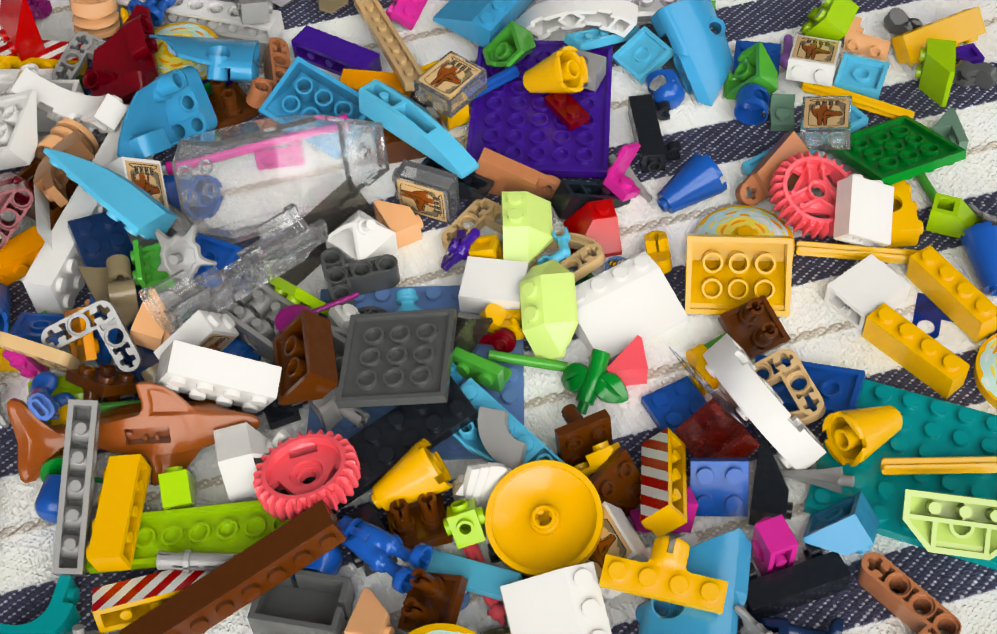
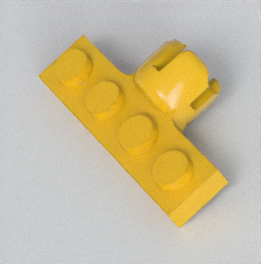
M658 536L654 539L651 556L647 562L605 555L599 587L722 615L728 581L688 572L686 565L690 547L684 540L676 538L673 553L668 552L670 536Z

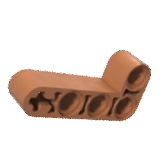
M273 37L268 42L263 55L265 79L255 78L246 96L247 104L253 108L259 109L291 65L289 47L283 39Z
M876 552L864 555L857 574L858 583L916 634H942L939 630H945L949 634L961 633L962 626L959 619L886 557ZM891 589H896L902 594L894 593ZM914 609L922 610L925 614H919Z

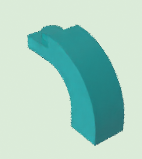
M60 574L50 604L38 618L21 625L0 624V634L72 633V627L79 624L81 615L75 607L80 598V589L73 577Z

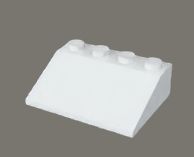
M33 89L0 97V170L28 166L34 160V153L38 146L36 92Z
M645 251L575 286L578 325L574 333L590 353H592V349L609 353V362L616 359L637 335L642 337L643 344L687 322L689 318L662 270Z
M594 562L561 568L500 586L510 634H612Z

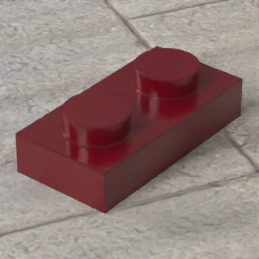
M552 93L544 97L545 105L570 131L590 122V114L569 93Z

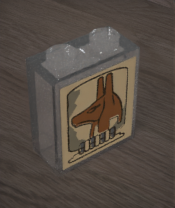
M453 51L448 52L414 80L415 98L449 118H452L487 88L486 69Z
M804 96L800 139L809 150L850 149L852 96Z
M405 159L398 168H395L392 181L395 185L394 196L397 199V204L409 206L416 215L418 214L419 216L451 225L461 208L457 174Z

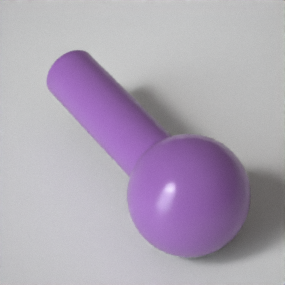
M790 34L784 36L783 53L780 55L779 65L784 69H787L793 46V37Z

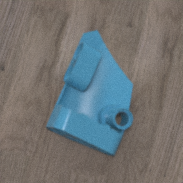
M681 0L664 6L650 19L655 32L660 39L665 36L668 37L675 53L673 62L685 91L689 95L694 94L698 103L711 107L733 64V58L725 36V23L718 18L711 0ZM709 27L715 29L716 35L711 31Z
M149 34V38L161 39L166 42L169 52L174 56L206 64L207 80L228 81V68H230V80L236 83L251 84L255 78H259V41Z
M186 66L157 76L154 81L135 93L120 131L117 156L119 158L144 159L216 128L218 123L216 114L199 73L194 67Z
M741 528L690 547L686 565L688 572L728 581L722 615L647 598V600L637 606L635 611L637 621L640 624L638 634H737L739 615L734 611V607L736 605L743 607L747 600L752 543Z

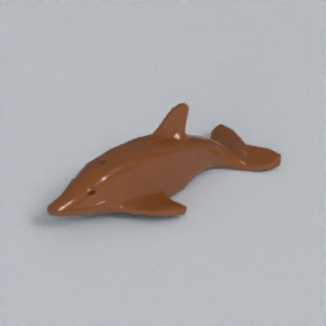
M138 382L135 386L141 403L127 404L101 412L98 449L126 455L141 454L151 465V485L157 486L159 485L158 474L166 473L165 469L175 466H182L183 469H187L202 449L214 445L213 430L244 422L257 429L260 426V419L253 414L233 411L214 403L186 401L175 391L154 382ZM12 398L6 404L8 416L18 442V472L20 480L24 483H29L37 480L40 476L42 465L48 459L53 458L60 450L64 449L66 424L51 425L46 421H41L32 414L23 400Z

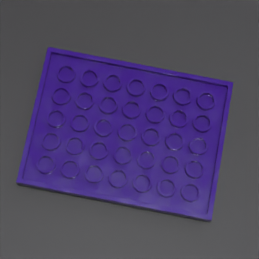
M534 40L536 47L521 62L515 64L520 73L517 78L472 101L466 151L477 163L485 147L546 175H553L555 177L606 178L609 157L613 44L587 50V52L606 57V75L596 92L583 89L577 93H569L590 114V122L570 131L544 103V97L552 93H530L523 85V75L527 70L563 46L569 45L564 43V41ZM481 46L478 47L476 67L482 71L475 76L474 85L509 68L487 66L482 51L484 48Z

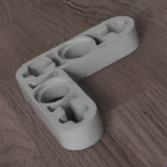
M86 32L74 34L52 71V80H58V77H63L65 70H67L66 79L62 80H75L87 58L93 60L94 50L106 41ZM83 40L86 41V44H82L79 52V43H82ZM76 57L79 59V62L71 65L66 62V59Z
M97 301L48 326L41 334L43 345L61 349L98 330L120 370L124 372L135 371L142 363V356L116 307L109 301ZM100 305L103 308H109L108 318L106 320L104 317L94 319L93 321L97 325L93 327L92 320L86 312L90 311V315H95L100 311ZM77 317H81L86 321V329L81 333H77L72 329V321ZM65 323L66 330L72 338L69 339L67 334L58 339V345L55 342H49L50 332L60 333L65 329L62 327V324ZM118 328L123 332L124 337L119 344H114L109 340V333L112 329ZM129 343L130 348H125L128 355L135 356L136 359L132 361L134 366L124 365L122 363V360L125 359L124 353L122 351L116 353L115 348L123 347Z

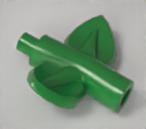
M592 349L588 368L579 362L571 363L566 367L561 376V382L566 390L574 393L578 392L575 400L579 401L577 409L581 414L586 415L589 405L593 406L597 397L605 403H623L628 401L629 395L622 379L615 373L606 372L610 359V354L607 352Z

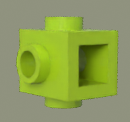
M475 498L470 500L459 499L447 507V515L443 519L444 527L448 536L453 535L458 549L486 541L485 510L483 506H477Z

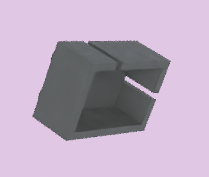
M299 570L294 574L299 588H295L296 584L293 575L282 583H279L253 600L247 616L253 634H344L347 625L345 618H349L355 597L352 580L350 577Z

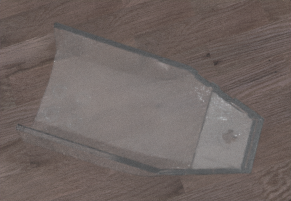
M294 114L264 118L179 140L172 160V168L183 215L190 225H197V235L200 233L230 243L242 242L336 212L343 207V203L350 198L356 197L361 189L365 186H370L390 170L382 123L322 114Z

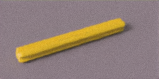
M803 82L801 86L802 91L824 98L849 97V106L854 105L858 109L894 119L907 115L914 119L915 112L833 85L830 87Z
M800 240L796 243V254L801 256L862 261L872 254L880 261L897 264H908L910 255L920 251Z
M997 456L882 458L880 470L883 475L997 473Z

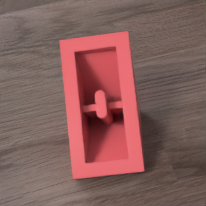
M638 335L607 367L606 372L618 375L625 386L647 384L648 366L643 340Z

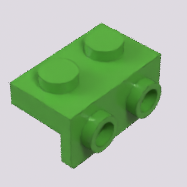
M136 239L133 240V250L130 251L132 263L136 267V270L132 271L136 286L140 285L145 294L149 287L154 288L155 291L175 287V279L169 276L168 272H158L157 270L161 263L159 255L161 251L160 244L142 247L139 240Z
M455 347L453 350L452 362L457 366L456 370L466 379L471 377L476 383L500 393L512 376V370L458 347Z

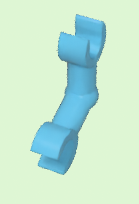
M564 227L565 233L562 236H557L555 230H553L552 236L556 244H558L559 250L551 256L544 255L537 260L538 265L553 259L560 262L570 256L571 251L568 242L571 236L566 227Z

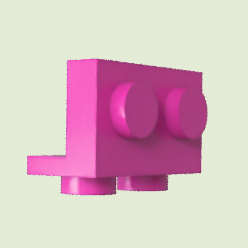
M392 0L395 4H390L386 14L391 21L393 19L407 29L412 30L428 0Z

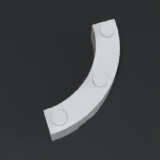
M545 0L527 10L515 22L531 31L534 40H543L550 36L551 32L558 29L584 28L585 25L599 26L600 30L625 37L637 24L638 5L627 0Z
M24 68L18 74L5 94L10 95L33 89L36 92L37 109L46 113L45 118L56 123L63 118L73 119L86 127L91 133L94 129H98L97 131L100 133L114 131L129 108L123 104L122 99L115 95L88 96L79 91L73 92L42 78L37 71Z
M727 333L702 354L708 363L705 369L713 378H718L729 395L737 403L738 407L735 408L737 413L745 421L751 420L780 453L778 458L788 469L793 466L796 470H806L827 453L819 439L796 415L790 418L791 414L784 407L783 400L764 378L762 379L755 372L757 368L744 349Z

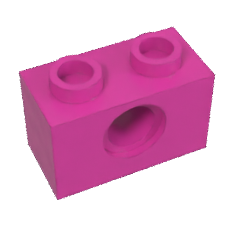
M781 514L773 518L768 516L759 520L754 525L751 557L761 576L793 566L798 542L783 515Z

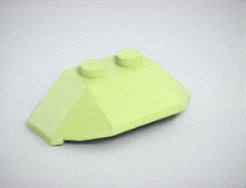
M527 191L501 192L503 260L529 262L530 265L534 258L542 253L553 241L551 202Z
M553 259L533 266L519 282L522 331L535 356L557 360L563 358L567 352L566 347L570 343L578 325V311L574 273Z
M905 489L902 520L927 552L991 560L997 556V500Z

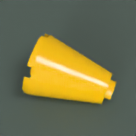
M562 47L527 70L523 75V85L530 93H577L584 89L582 88L583 84L588 80V68L583 56H578L575 52L578 50L575 47Z
M891 405L830 413L824 419L822 425V432L826 430L828 439L824 440L826 448L838 463L842 465L849 464L851 465L850 467L857 466L901 430L903 425L902 415Z
M426 439L417 441L372 487L373 493L371 498L377 508L389 511L391 502L395 500L397 506L400 507L399 499H404L410 504L418 501V497L422 493L427 498L428 492H433L436 495L453 487L452 483L447 482L452 477L437 451L431 453L426 448L431 445Z

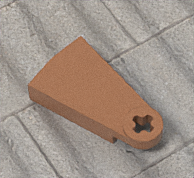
M795 131L785 133L744 181L737 186L735 196L741 205H755L766 198L772 197V195L768 194L771 188L769 184L779 165L786 161L788 157H794L798 152L804 155L806 151H809ZM796 174L791 175L788 178L787 187L795 185L799 176ZM751 189L752 193L750 194V197L746 198L745 194L747 193V190Z
M485 147L478 161L479 168L475 170L476 174L494 182V186L488 193L501 196L502 191H527L539 197L552 199L561 182L560 179L553 175L541 173Z

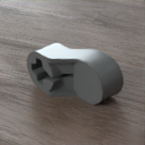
M892 8L883 20L887 30L894 34H902L923 26L919 19L909 18L900 8Z
M960 60L955 64L953 82L962 87L976 85L983 89H990L997 83V68L987 62L973 64L966 60Z

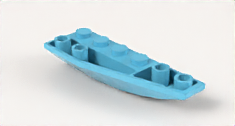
M374 79L359 88V112L461 179L479 168L476 160L425 107L378 79Z
M49 148L43 150V153L50 158L49 162L53 166L62 169L69 179L79 184L85 192L108 210L106 214L117 222L122 221L125 224L124 229L136 237L139 234L148 241L150 238L158 240L155 230L160 229L166 234L178 216L144 189L122 175L65 152Z
M471 377L459 387L477 412H479V407L481 406L509 413ZM509 413L508 426L511 434L516 440L528 445L523 464L538 460H554L565 463ZM478 418L452 435L468 451L488 462L498 463L487 452L481 441L478 430Z

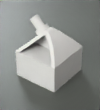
M361 210L356 211L325 238L326 248L339 249L343 254L345 263L384 254L395 256L398 253L396 233Z
M247 422L213 430L218 465L230 503L257 500L253 485V473L257 471L256 464L262 463V455H269V448L275 449L278 447V441L284 443L289 436L288 432L280 429L274 438L267 439Z

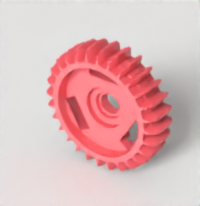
M806 151L804 155L798 152L794 157H788L776 169L769 184L771 188L768 194L772 195L769 202L775 204L772 211H779L778 219L784 218L786 220L784 226L786 227L790 224L794 227L793 232L797 230L802 231V237L806 233H810L811 239H814L817 234L821 240L826 236L832 238L834 234L837 181L847 178L851 171L845 172L843 170L844 164L839 166L835 163L836 158L832 161L828 160L827 154L823 158L820 157L818 151L813 156H811L809 151ZM796 174L799 178L792 191H789L787 187L788 178ZM811 188H819L822 191L823 196H815L812 193ZM813 216L827 217V219L817 218V217H813Z
M322 429L313 434V431L309 430L306 435L298 432V437L291 439L288 436V441L284 443L278 441V447L275 449L269 448V455H262V463L256 464L257 471L253 473V485L259 503H261L266 513H270L273 518L279 517L282 522H285L288 518L289 520L295 518L321 500L330 509L338 511L337 505L339 503L347 504L346 496H353V488L359 486L358 480L361 478V467L353 445L350 444L348 439H343L341 434L334 435L332 431L324 434ZM309 477H316V479L309 484H303V481ZM276 488H277V490H283V489H284V490H286L290 495H286V494L279 493V492L275 491L274 489H276Z

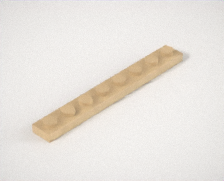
M354 0L356 10L405 92L417 91L428 87V85L418 80L424 73L379 1Z

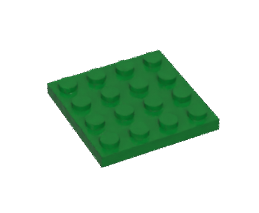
M907 115L825 141L826 151L868 179L881 180L889 186L966 159V150Z

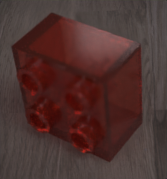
M718 395L714 396L674 430L695 458H745L760 446V443L730 406Z

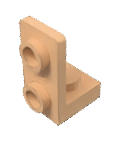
M855 16L845 35L842 50L886 61L891 42L863 34L864 28H861L862 18Z

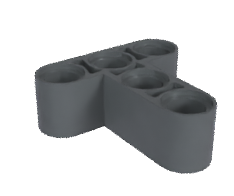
M336 248L326 249L320 255L330 302L355 292L363 295L392 288L400 282L398 260L393 255L384 254L345 263L342 252ZM355 299L339 304H351L356 307Z

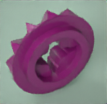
M27 0L34 20L46 18L52 13V6L49 0Z

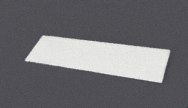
M34 184L36 230L52 250L49 200Z

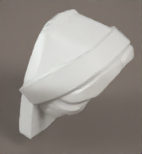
M494 462L468 466L466 473H460L453 480L452 491L454 500H470L475 498L477 506H483L486 512L489 497L495 486L512 469L505 467L504 464Z

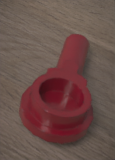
M508 328L495 329L493 333L488 334L466 332L464 338L466 343L492 345L494 349L501 352L509 353L516 346V336Z

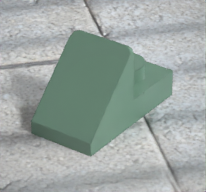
M770 94V103L768 105L770 131H794L795 94Z
M949 108L932 130L966 150L969 140L955 109Z

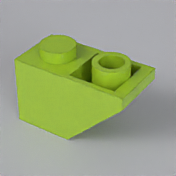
M936 193L926 231L960 239L961 235H965L964 231L967 228L982 223V221L962 198Z
M175 466L165 469L166 473L158 474L163 509L171 510L196 506V477L187 469H183L182 466Z

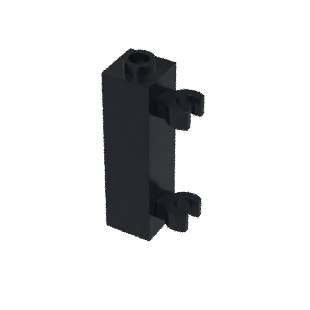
M652 94L628 96V116L634 142H638L641 145L637 152L641 173L665 171L667 158L669 160L680 159V142L671 141L664 145L658 119L663 121L670 119V103L663 101L654 105Z
M805 543L807 549L803 550V554L807 561L759 578L754 565L750 562L748 594L743 608L757 621L758 618L771 617L846 590L851 574L840 554L830 552L823 555L820 547Z

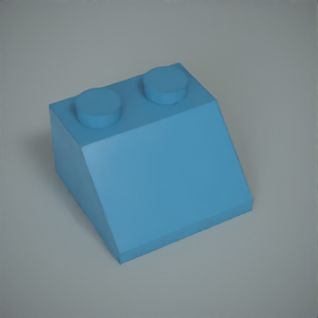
M862 491L810 515L803 540L807 544L845 556L855 552L862 554L871 549L874 544L879 519Z

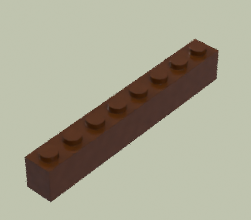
M323 500L319 501L120 630L119 634L205 633L222 620L346 541L347 538L337 516Z

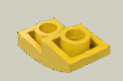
M607 440L592 446L594 452L586 455L587 461L574 467L587 478L592 476L620 448L619 442L609 445Z

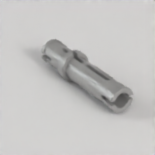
M185 549L184 552L158 551L156 567L157 570H183L184 573L198 570L213 571L239 553L193 552L192 549Z

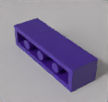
M308 25L291 40L295 58L299 56L310 64L341 76L344 68L382 71L379 53Z

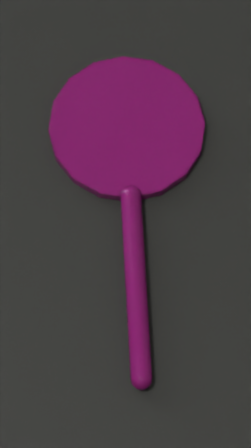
M355 292L312 310L304 305L295 304L287 306L276 315L275 327L280 333L301 311L307 310L317 314L357 298L359 293Z

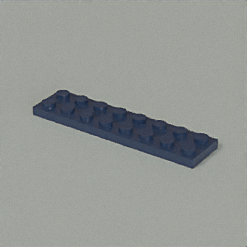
M106 212L68 221V229L83 266L106 267L108 257L122 254L129 258L131 272L136 270L130 256L133 245L127 231L124 229L125 226L122 221L117 222L113 220ZM135 284L138 308L140 309L146 294L140 285L136 286ZM131 323L128 327L126 326L129 333L133 323ZM118 329L115 344H119L123 340L124 335L120 329ZM129 343L123 347L116 348L117 352L122 351L125 355L122 363L133 367L132 361L136 358L134 355H128L125 348H130ZM136 345L142 356V363L137 370L128 373L135 375V379L144 382L140 373L158 363L159 360L153 353L154 350Z

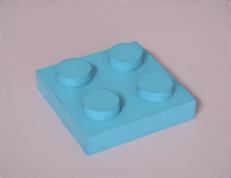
M643 26L612 55V58L636 81L643 85L646 82V77L650 73L659 70L675 53L664 41L646 26Z
M844 53L833 86L879 100L890 63Z

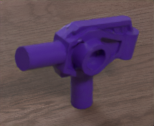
M473 228L467 235L464 230L456 232V238H453L448 245V255L443 256L441 263L443 270L448 271L454 264L461 260H467V257L470 256L468 253L470 245L481 234L477 228Z

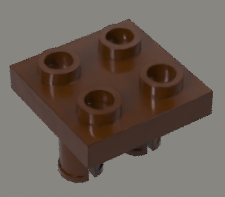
M210 80L213 93L208 95L218 120L216 130L219 133L259 114V109L247 104V94L236 82L225 87L224 81Z
M765 295L753 298L749 302L727 311L717 318L725 333L744 349L750 360L755 359L757 354L764 355L787 344L791 340Z
M100 364L99 367L95 368L82 365L79 366V369L67 370L65 381L77 385L84 390L83 400H98L99 403L101 397H103L102 403L120 401L121 395L137 394L135 385L138 382H142L135 379V375L116 371V367L109 364Z
M568 404L562 409V417L567 425L554 429L557 455L566 464L574 467L586 462V455L594 452L592 446L608 440L609 445L613 444L611 419L606 409L584 418L574 404Z
M618 448L589 480L596 488L601 503L605 501L622 509L626 517L629 516L631 509H636L641 503V474L627 450Z
M428 492L427 498L422 493L419 495L418 501L410 504L404 499H399L400 507L397 506L396 500L391 502L390 510L386 511L391 534L399 535L405 547L413 549L417 544L425 542L433 548L453 542L452 535H447L443 519L446 518V512L441 493L435 495L433 492Z
M422 568L413 570L411 575L416 579L410 578V584L413 588L407 592L397 628L403 632H411L419 627L435 623L456 625L468 579L461 575L426 572Z

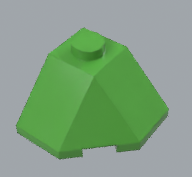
M511 21L482 51L487 66L510 67L521 62L533 51L536 45L531 31Z
M759 41L744 50L737 59L740 62L733 73H728L724 82V97L726 99L736 100L739 89L749 83L762 85L767 89L769 95L777 91L778 71L763 43Z

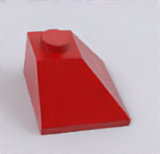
M612 198L587 202L563 222V226L569 232L587 236L599 243L603 248L605 257L622 255L618 218ZM570 248L571 255L578 250Z

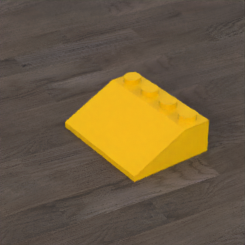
M686 234V314L721 315L749 302L753 298L765 295L777 316L790 317L793 238L791 236Z

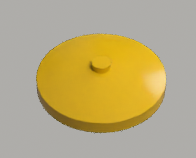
M554 460L529 462L516 467L506 474L492 491L485 512L486 533L493 550L509 568L528 577L585 563L598 546L604 525L603 506L592 482L575 467Z

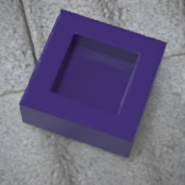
M974 43L956 47V62L960 60H966L973 64L984 62L985 57Z

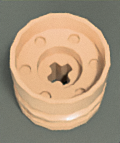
M69 0L70 9L73 13L72 21L75 33L86 32L103 39L113 36L120 29L121 24L117 11V0Z
M63 118L57 122L48 135H45L39 141L34 154L36 158L42 160L46 155L43 153L45 148L52 149L58 142L77 129L92 146L94 156L99 150V144L94 135L82 124L73 119Z

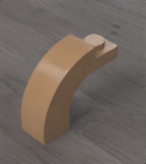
M78 129L63 138L52 148L53 150L65 152L88 161L95 158L92 146ZM45 155L35 172L34 184L50 202L55 201L61 208L69 203L66 193V184L69 178L62 169L53 166L49 162L50 158Z

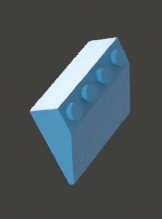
M449 0L433 17V21L485 48L511 21L515 22L534 0Z
M299 56L296 57L258 110L259 113L287 130L347 114L350 128L304 138L305 141L337 160L359 138L372 121L359 112V92Z

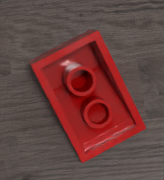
M1 0L0 37L7 44L11 54H16L20 61H24L45 52L46 50L28 1Z

